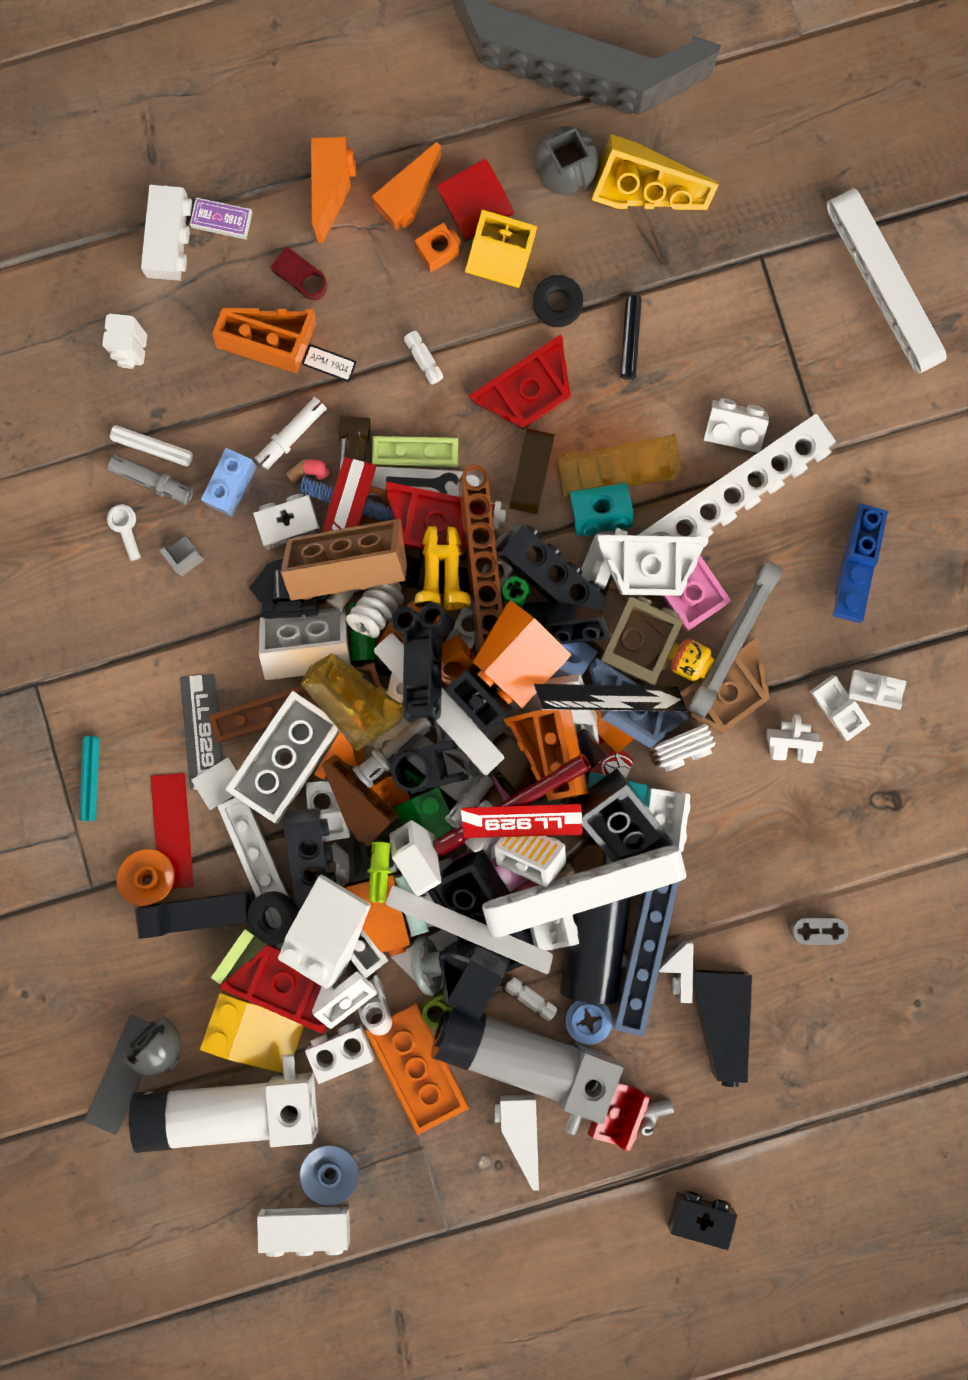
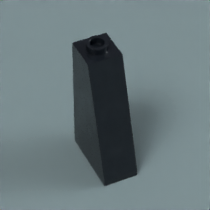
M693 969V992L713 1075L717 1081H721L722 1086L739 1087V1082H748L752 975L748 972Z

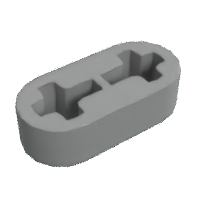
M801 917L796 919L791 925V935L794 940L805 945L841 944L846 940L849 933L846 923L835 917ZM803 923H806L807 927L817 929V933H808L807 938L804 939L803 935L798 933V929L803 928ZM832 923H835L836 927L841 928V933H837L836 938L833 939L831 934L822 933V928H832Z

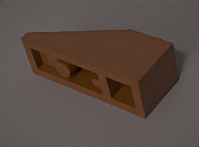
M334 755L325 760L322 767L346 826L352 831V835L357 841L369 847L372 845V842H376L399 817V814L371 787H367L355 772L337 755Z

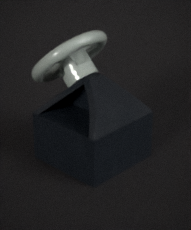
M420 936L413 942L411 949V968L419 989L424 994L432 996L438 992L443 980L446 1004L479 1021L511 961L508 957L463 938L448 945L444 950L437 951L436 946L428 937ZM424 945L423 957L420 961V949ZM422 972L427 976L430 986L425 982Z

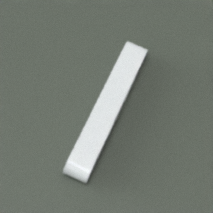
M852 188L827 201V211L914 371L920 374L945 361L946 352L860 193L855 188Z
M672 845L554 880L548 888L538 885L492 899L484 903L482 909L490 936L500 937L670 885L685 879L687 875L680 847Z

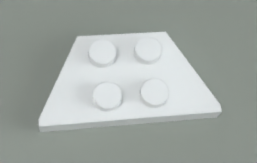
M595 535L596 543L621 595L681 596L687 585L689 575L693 573L698 563L697 560L708 543V537Z

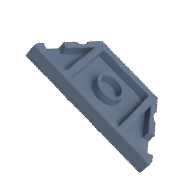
M597 658L590 664L589 668L594 685L640 686ZM600 710L602 719L649 748H652L688 719V715L682 711Z

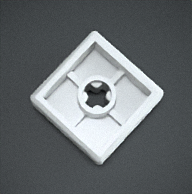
M704 724L650 748V751L653 752L652 756L655 757L654 761L658 762L656 766L659 768L664 767L667 772L685 765L683 759L691 756L692 760H697L712 754L711 747L715 746L716 742L712 741L711 731L707 730L709 726Z

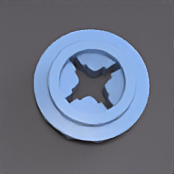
M576 1001L571 1004L566 1013V1028L570 1036L577 1042L593 1045L604 1040L610 1033L612 1015L606 1004ZM584 1009H587L591 1017L601 1016V1018L593 1022V1032H590L586 1024L576 1025V1023L584 1019Z

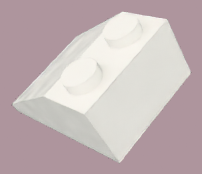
M321 874L289 929L278 960L325 989H328L345 974L371 904Z

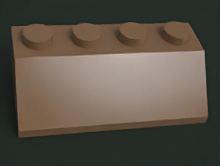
M400 519L288 538L281 575L291 601L298 599L307 600L315 596L327 594L336 595L344 591L356 589L365 590L373 586L393 585L405 581L407 562Z

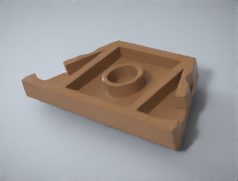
M614 580L610 582L606 598L609 600L601 609L611 635L627 600L631 597L630 595H621ZM632 609L613 653L652 671L669 633L653 617ZM610 639L595 640L593 642L604 652ZM675 639L674 644L677 643L680 645V643ZM668 657L662 670L671 667L672 660L668 659Z
M756 637L739 650L717 692L714 703L704 718L688 711L694 695L704 681L702 678H699L680 692L687 711L682 712L722 734L770 700L768 686L765 682L764 663H762L759 648L760 640Z

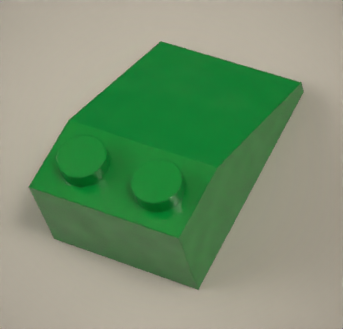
M440 787L393 807L399 814L402 825L412 820L433 833L435 839L454 829L445 820V817L450 813V809Z

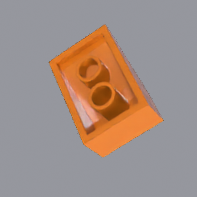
M346 137L311 138L312 225L318 243H324L350 191L351 177H356V159H354L353 148H348Z

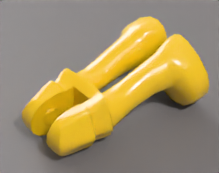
M430 526L427 528L422 542L424 545L422 554L425 557L423 590L415 595L414 605L419 608L424 607L428 603L441 605L439 561H444L443 608L445 610L468 608L470 606V596L468 593L461 591L459 586V556L462 553L459 548L461 541L455 527H448L447 545H437V527Z

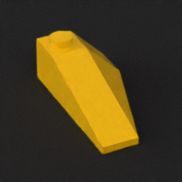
M611 134L600 159L591 200L617 209H627L628 206H644V209L672 207L674 210H707L719 183L637 142Z

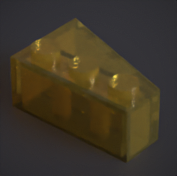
M331 653L308 668L301 685L353 748L358 751L401 723L404 718L403 701L399 703L386 694V689L380 685L375 687L362 678L363 674Z

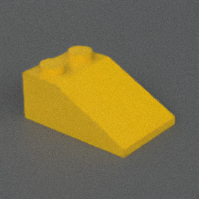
M222 991L216 1002L200 1050L227 1060L284 1073L282 1057L284 1055H295L304 1026Z

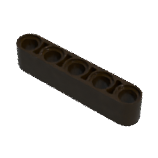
M501 733L492 743L503 754L504 759L491 773L509 797L537 782V779L531 770L532 766L513 739L505 733ZM543 795L526 806L562 804L559 800L548 801L546 795ZM583 832L581 835L547 836L554 837L565 844L566 865L589 844Z

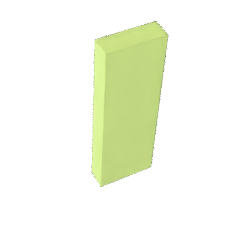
M372 436V464L387 467L458 468V438Z

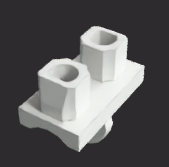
M853 670L848 699L900 710L906 681Z
M797 714L793 715L792 722L782 721L781 730L767 728L766 731L769 755L774 760H786L789 747L798 748L797 761L813 763L817 750L822 751L823 741H820L818 733H810L811 724L802 723L801 715Z

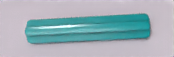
M84 736L82 740L80 821L92 822L96 820L100 739L97 736Z

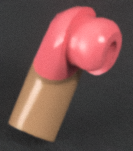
M303 459L285 474L295 484L306 475H315L318 480H324L329 475V469L322 460Z

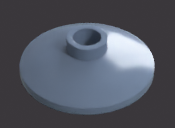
M325 1145L314 1149L307 1155L300 1170V1182L305 1194L314 1202L325 1206L338 1205L350 1198L359 1180V1169L354 1157L347 1150L335 1145ZM332 1168L335 1170L336 1175L330 1178L325 1174V1170Z

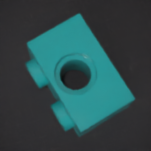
M627 483L570 492V508L576 536H593L599 532L616 531L617 528L625 530L633 527V508ZM603 510L606 511V513H598V511Z

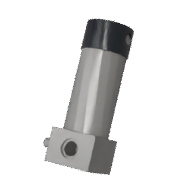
M449 1005L437 1025L431 1051L432 1059L463 1070H471L557 1101L564 1111L571 1113L565 1127V1132L571 1135L576 1134L581 1118L603 1125L624 1069L608 1053L575 1041L573 1046L487 1016L486 1013H483L479 1021Z

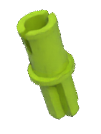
M372 842L371 866L367 872L370 873L369 901L374 903L386 901L388 874H391V870H389L391 843Z

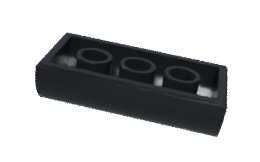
M631 897L573 914L574 923L578 930L579 944L565 947L560 986L561 995L572 1000L595 1004H611L618 1001Z

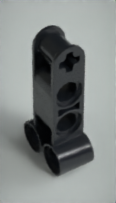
M437 603L426 604L422 607L419 614L412 608L403 606L393 613L391 622L394 629L404 636V716L408 722L428 717L438 720L441 716L442 637L452 632L455 620L447 610ZM440 616L439 621L434 624V620ZM413 619L411 625L406 628L408 622Z

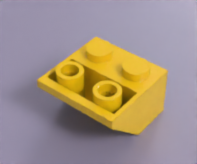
M482 210L465 273L519 289L538 226Z

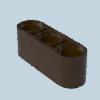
M526 429L509 509L537 515L555 434Z

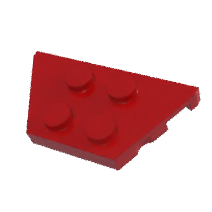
M561 334L470 394V400L522 430L569 400L571 394L564 355L563 337Z
M386 482L385 490L393 518L400 519L404 546L423 550L424 545L422 542L425 532L430 526L437 527V545H447V528L455 527L461 541L459 548L461 553L464 551L465 543L460 497ZM475 503L469 505L470 511L474 515L483 514V509L480 505ZM491 504L492 513L494 512L495 504ZM474 532V533L472 534V537H473V538H474V536L477 534V532Z
M268 944L250 961L222 983L219 988L319 1033L324 1034L327 1026L312 1013L322 986L278 960L281 949L274 945Z

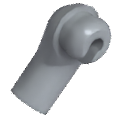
M671 1099L648 1103V1109L643 1115L639 1126V1132L642 1135L648 1136L654 1132V1125L659 1116L674 1113Z

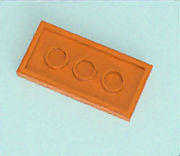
M417 1002L391 1015L392 1026L386 1034L374 1035L367 1028L364 1031L416 1135H419L469 1109V1105L449 1065L431 1058L434 1035L430 1027L424 1022L423 1014Z

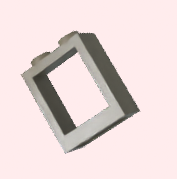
M637 595L636 598L629 597L600 661L622 674L646 685L654 686L684 621L678 618L679 614L665 607L661 611L651 606L652 601ZM632 609L672 626L652 671L613 653Z

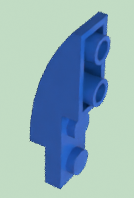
M859 504L835 591L837 596L833 617L860 624L864 620L873 571L879 559L888 510Z

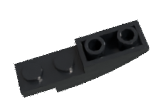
M561 602L524 603L523 610L534 617L560 644L610 639L611 634L603 614L594 609Z

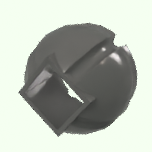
M563 126L557 128L556 133H547L539 142L535 153V170L541 176L540 180L543 185L550 191L560 195H573L578 191V188L584 190L594 180L598 172L600 158L598 148L593 146L594 141L589 134L577 127ZM574 142L582 159L561 168L554 151Z

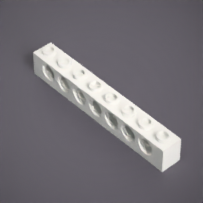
M815 414L637 536L710 537L714 533L712 531L713 527L719 523L723 527L737 518L735 512L743 507L746 510L751 509L761 501L760 495L766 491L771 495L783 487L785 484L782 480L790 475L793 478L801 475L808 469L806 464L815 458L818 463L830 455L832 452L829 448L836 441L819 416ZM795 444H804L808 449V454L800 455L797 453ZM773 459L781 460L784 464V471L773 469L771 461ZM748 476H758L761 480V486L758 488L752 487L748 483ZM724 492H734L738 498L737 503H728L724 499ZM700 508H711L714 512V519H704L700 514ZM679 523L687 524L691 530L690 535L681 536L678 534L676 525Z

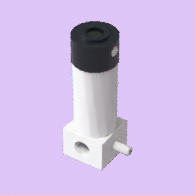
M284 1055L282 1057L284 1075L273 1076L268 1083L133 1093L129 1106V1132L132 1148L135 1153L173 1150L180 1147L269 1140L270 1147L312 1144L318 1133L314 1072L295 1074L294 1056ZM288 1105H291V1106L295 1107L298 1112H297V1113L291 1112V1111L287 1108V1106H288Z

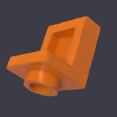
M392 775L375 781L371 788L391 807L412 798L410 791L403 792L401 787H396V782L391 780L393 778Z

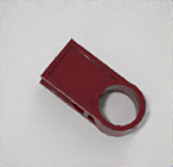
M288 246L285 247L270 266L273 273L309 300L320 299L327 291V282L324 274ZM309 276H318L323 281L322 288L316 293H308L302 288V283Z

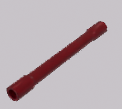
M580 754L559 766L556 771L494 807L526 806L560 785L568 783L591 770L590 763L583 754ZM460 826L435 839L433 846L436 852L443 856L461 846L470 838L463 837V827Z

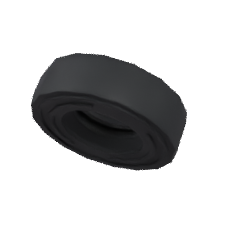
M552 275L537 285L533 294V309L536 316L544 324L551 327H564L572 324L579 317L583 309V293L580 286L572 278L565 275ZM561 291L568 296L569 305L565 310L554 311L548 306L547 298L552 292Z
M277 891L265 892L255 898L248 909L250 929L263 943L269 945L282 944L298 915V911L293 901L284 893ZM272 907L279 912L281 916L279 928H272L266 921L265 912L267 908Z

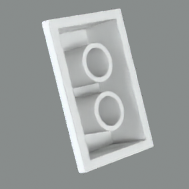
M344 607L342 611L336 608L322 609L318 611V616L306 617L305 614H302V617L278 618V616H275V619H265L260 617L259 657L264 679L310 676L313 674L329 673L339 667L351 666L348 624L345 620L347 616L346 608Z

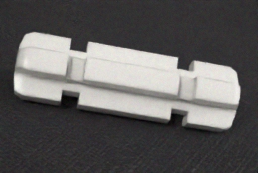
M412 331L404 337V341L408 348L412 349V355L421 370L426 372L425 376L429 383L433 385L442 380L443 373L438 366H435L436 362L426 345L421 343L422 339L418 332Z
M511 977L506 983L505 991L512 996L516 995L520 1002L535 1013L538 1011L539 1015L546 1021H550L555 1016L557 1008L550 1002H544V998L528 986H522V982L517 978Z

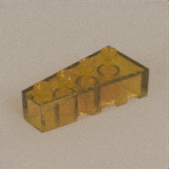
M676 434L639 442H628L610 448L597 447L591 449L590 452L581 454L579 451L566 452L557 461L562 497L570 496L571 491L627 483L628 487L675 480L681 470Z

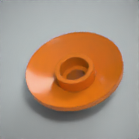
M144 849L131 854L124 860L117 874V887L121 896L130 904L140 907L151 906L160 902L170 892L174 882V868L171 861L163 853L153 849ZM153 876L152 882L149 885H145L146 878Z

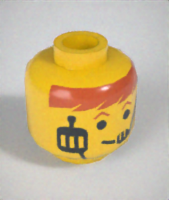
M685 639L680 645L675 643L668 656V659L672 660L671 670L690 681H697L699 678L704 679L714 661V658L711 657L710 648L692 639Z

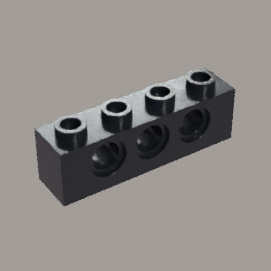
M528 524L525 526L514 525L496 548L497 556L550 602L581 605L598 612L603 608L609 599L602 594L604 590L601 586L594 584L592 580L588 582L582 577V570L574 563H566L560 557L561 552L550 543L546 545L538 538L540 533ZM530 547L536 551V559L532 563L527 559V551ZM552 566L557 570V578L554 581H551L548 576V571ZM576 585L578 596L573 600L570 597V588Z
M321 808L285 812L283 827L298 913L321 874L337 883L335 871L330 872L329 863H333L332 846L326 845L325 836H329V825L327 818L322 819ZM312 840L316 844L309 846L304 844L303 841ZM316 867L319 871L311 872L307 868Z

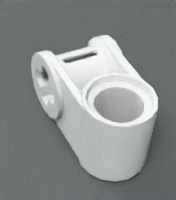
M376 974L369 982L374 986L377 994L360 1006L358 1011L361 1021L372 1034L379 1036L386 1034L391 1029L392 1017L386 1002L383 985ZM375 1014H383L380 1022L371 1024V1018Z

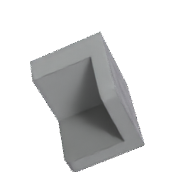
M187 536L183 537L169 549L164 546L159 549L174 571L182 577L205 560Z

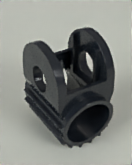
M453 740L402 751L401 755L395 756L396 760L391 763L392 770L389 771L393 776L391 780L397 784L396 787H401L403 792L410 791L411 793L468 780L469 775L468 773L464 774V771L448 775L443 752L458 749V745ZM413 755L421 758L426 766V777L420 785L411 783L405 774L406 762Z

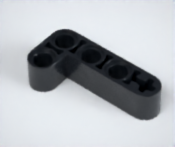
M254 891L136 908L135 916L138 939L158 937L168 933L247 923L248 909L255 899Z

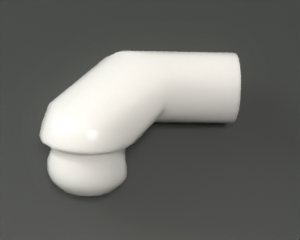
M335 842L332 845L333 860L337 863L336 881L338 885L346 886L350 884L349 854Z

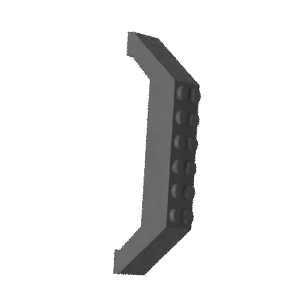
M451 0L478 61L483 63L485 67L492 70L499 68L508 71L512 76L519 79L526 77L535 80L543 87L550 88L553 86L562 89L570 96L576 97L580 95L589 98L591 102L597 105L607 104L616 107L618 111L624 114L634 113L639 115L710 78L721 47L720 44L693 36L691 43L654 59L491 5L488 0Z

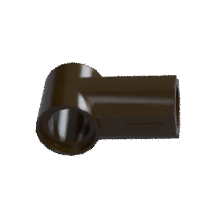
M341 415L339 424V441H341L339 472L345 457L365 462L366 443H369L370 438L369 417Z

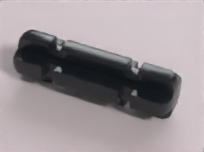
M302 600L278 601V604L271 601L262 604V616L265 619H275V616H278V618L302 617V614H305L306 617H316L319 611L317 600H305V603H302Z

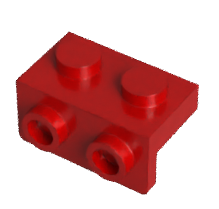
M618 1082L603 1125L592 1121L587 1134L594 1139L615 1144L629 1152L637 1139L638 1129L643 1115L648 1109L650 1096L635 1086Z

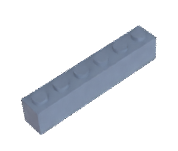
M679 882L642 893L612 1024L617 1031L642 1037L645 1035Z

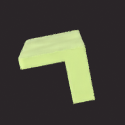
M247 927L211 978L217 983L222 984L268 944L260 941L253 934L250 927Z

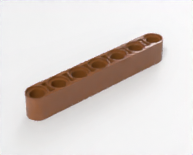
M473 464L465 468L459 479L458 486L477 656L490 632L482 627V619L490 618L496 623L503 609L489 478L484 467ZM469 475L476 476L480 481V485L476 487L469 485L466 477ZM473 503L480 505L483 509V514L474 515L470 511L469 505ZM474 532H481L486 537V543H476L473 540L472 534ZM476 561L486 562L489 566V572H479L475 566ZM479 590H488L492 594V602H483L479 598Z

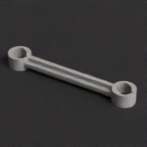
M767 561L763 566L751 593L702 685L694 695L688 711L701 718L707 715L715 701L721 684L765 601L778 582L783 568L770 561Z

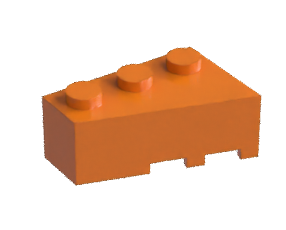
M222 308L212 333L215 346L218 349L297 374L316 325L314 309H305V311H287V309L259 311V308Z
M537 710L504 718L507 727L511 728L518 741L517 745L521 751H524L532 766L531 770L537 781L580 755L571 710ZM585 774L545 794L548 801L589 794Z

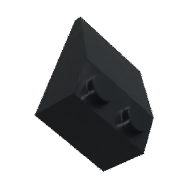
M618 768L589 788V794L580 795L569 803L581 804L582 826L612 862L674 845L673 840Z

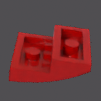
M486 158L436 186L439 195L451 213V219L465 242L475 236L482 210L505 217L514 215L512 206Z

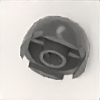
M165 1016L158 1017L161 1021L158 1024L151 1021L130 1043L129 1047L133 1049L128 1056L126 1053L123 1055V1062L141 1075L155 1076L165 1070L170 1072L180 1060L178 1054L181 1050V1036L177 1028Z

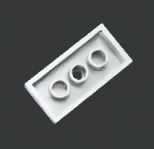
M292 691L225 791L278 824L342 729V723ZM283 753L291 755L292 760L289 764L281 762L280 757Z

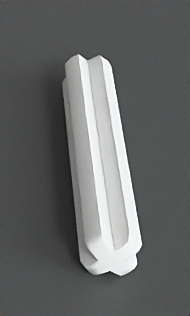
M114 425L110 432V439L114 442L186 467L191 464L193 453L189 450Z

